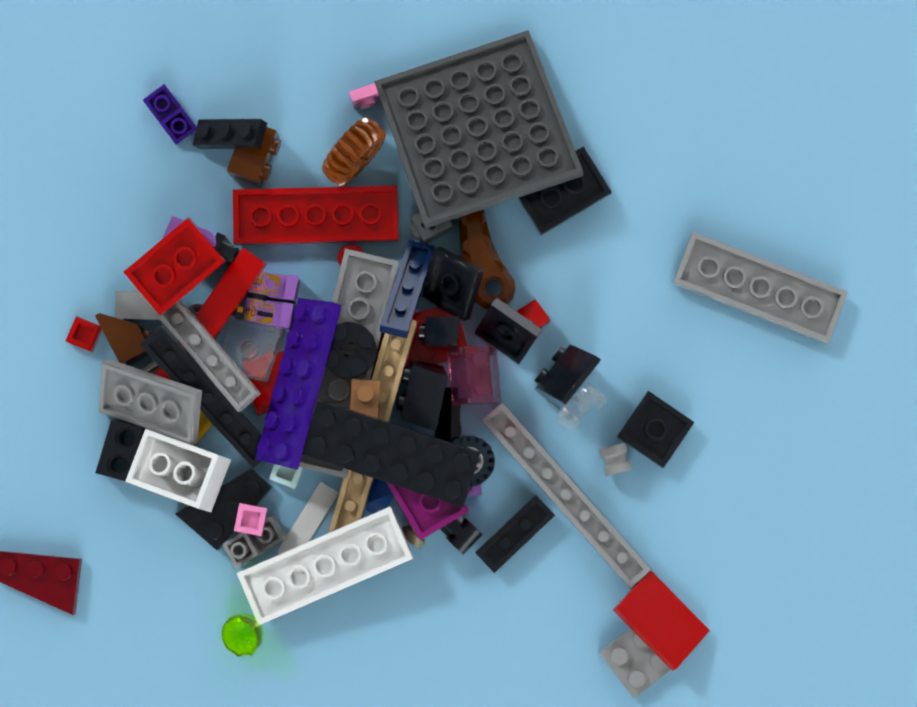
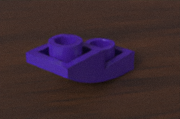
M165 84L143 99V102L176 145L196 131L197 127Z

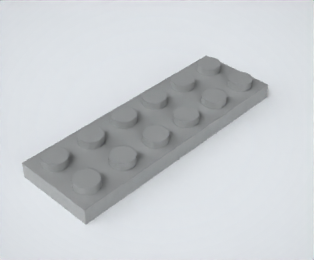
M692 232L672 283L825 344L830 341L848 293L845 290L696 232Z

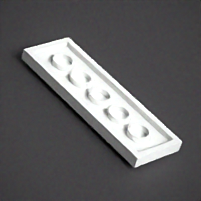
M390 506L238 572L237 576L258 625H261L413 559L414 556L394 509Z

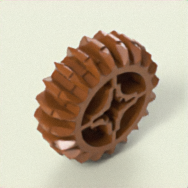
M369 117L357 121L347 132H344L343 136L338 139L337 143L327 154V158L322 165L323 173L332 183H336L338 186L347 185L364 170L380 150L386 137L385 131L376 121L371 120Z

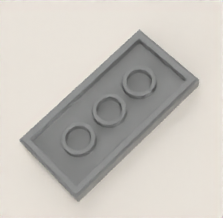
M110 359L102 361L100 413L191 445L198 441L202 390Z

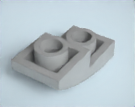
M116 291L115 318L160 320L136 291Z
M275 514L265 519L262 536L240 533L222 545L235 568H238L283 542L288 537Z

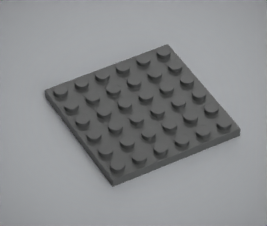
M529 30L374 81L425 229L583 176L582 167Z

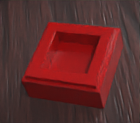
M76 316L65 341L93 353L102 329L99 325Z

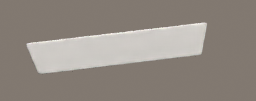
M320 482L289 531L288 538L283 541L277 553L282 554L309 542L339 492Z

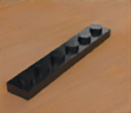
M163 325L158 327L140 343V346L173 381L202 390L200 411L253 468L257 466L261 461L256 460L255 457L262 434L242 412H237L199 365Z

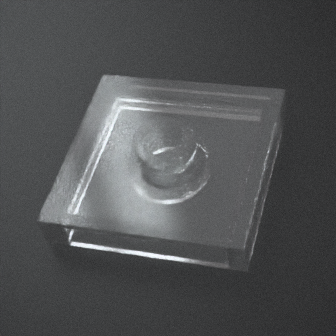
M231 319L222 348L248 378L268 382L284 330L279 327Z

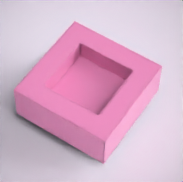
M375 83L349 91L354 109L358 107L360 109L370 108L376 104V101L380 100Z
M239 503L234 531L262 536L267 508Z

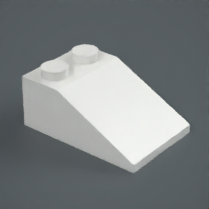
M145 429L125 482L189 506L212 512L231 459Z

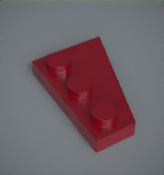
M0 551V582L71 615H75L82 559Z

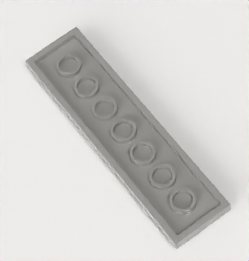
M345 249L332 302L342 305L337 324L355 322L366 327L374 336L378 352L382 336L380 323L396 279L399 261ZM348 343L347 346H342L341 351L345 352L344 357L349 358L351 354L357 353V350L353 348V343ZM374 365L363 375L352 379L371 380ZM326 366L316 404L321 399L350 409L352 379L338 377ZM302 455L299 464L301 468L342 478H347L348 469Z

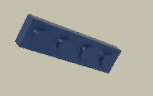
M408 240L380 323V332L403 338L408 337L429 272L435 246Z

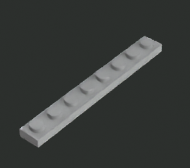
M503 402L481 420L630 589L651 571L648 565Z

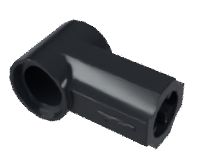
M462 517L440 528L446 535V539L463 555L483 535L466 518L463 519Z

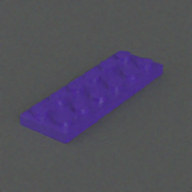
M298 298L290 331L287 335L283 357L279 364L275 387L272 390V398L265 417L261 439L257 446L256 460L298 470L342 305L334 302Z

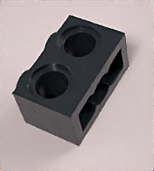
M111 419L95 473L126 481L146 428ZM128 431H132L135 435V441L130 446H126L123 441L124 434ZM123 457L127 462V468L124 472L119 473L115 468V463L119 458Z

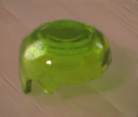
M244 613L236 614L229 617L224 623L221 639L226 649L237 657L244 655L252 656L263 642L264 630L262 625H258L254 616Z

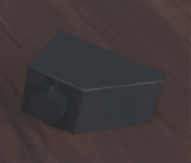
M457 316L426 317V323L420 324L419 340L424 341L425 348L457 350L460 318Z

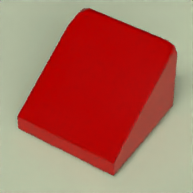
M536 299L517 310L519 314L533 321L539 328L544 327L551 321Z

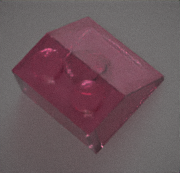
M463 346L447 351L452 406L502 403L496 348L491 346Z

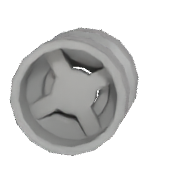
M626 443L599 449L600 456L606 463L604 467L606 476L633 470L631 461L627 460L626 457L628 451Z

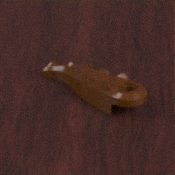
M484 209L459 217L461 258L484 270L475 302L486 310L489 309L496 297L509 305L514 298L515 282L493 245ZM490 281H497L501 285V292L496 296L489 295L485 290L486 284Z

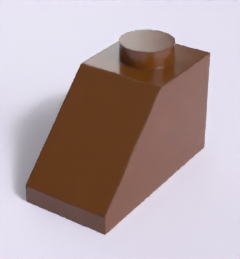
M101 313L95 315L119 363L130 365L149 355L140 346V343L151 334L148 328L143 329L138 324Z

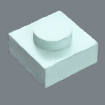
M274 464L269 479L296 489L304 468L299 467L296 470Z

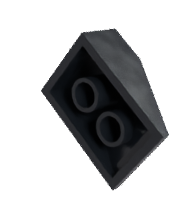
M571 344L567 349L561 346L552 358L555 362L549 371L544 368L534 380L538 383L534 390L560 410L567 404L601 361L597 356Z

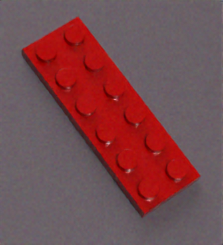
M397 185L233 189L234 245L399 241Z

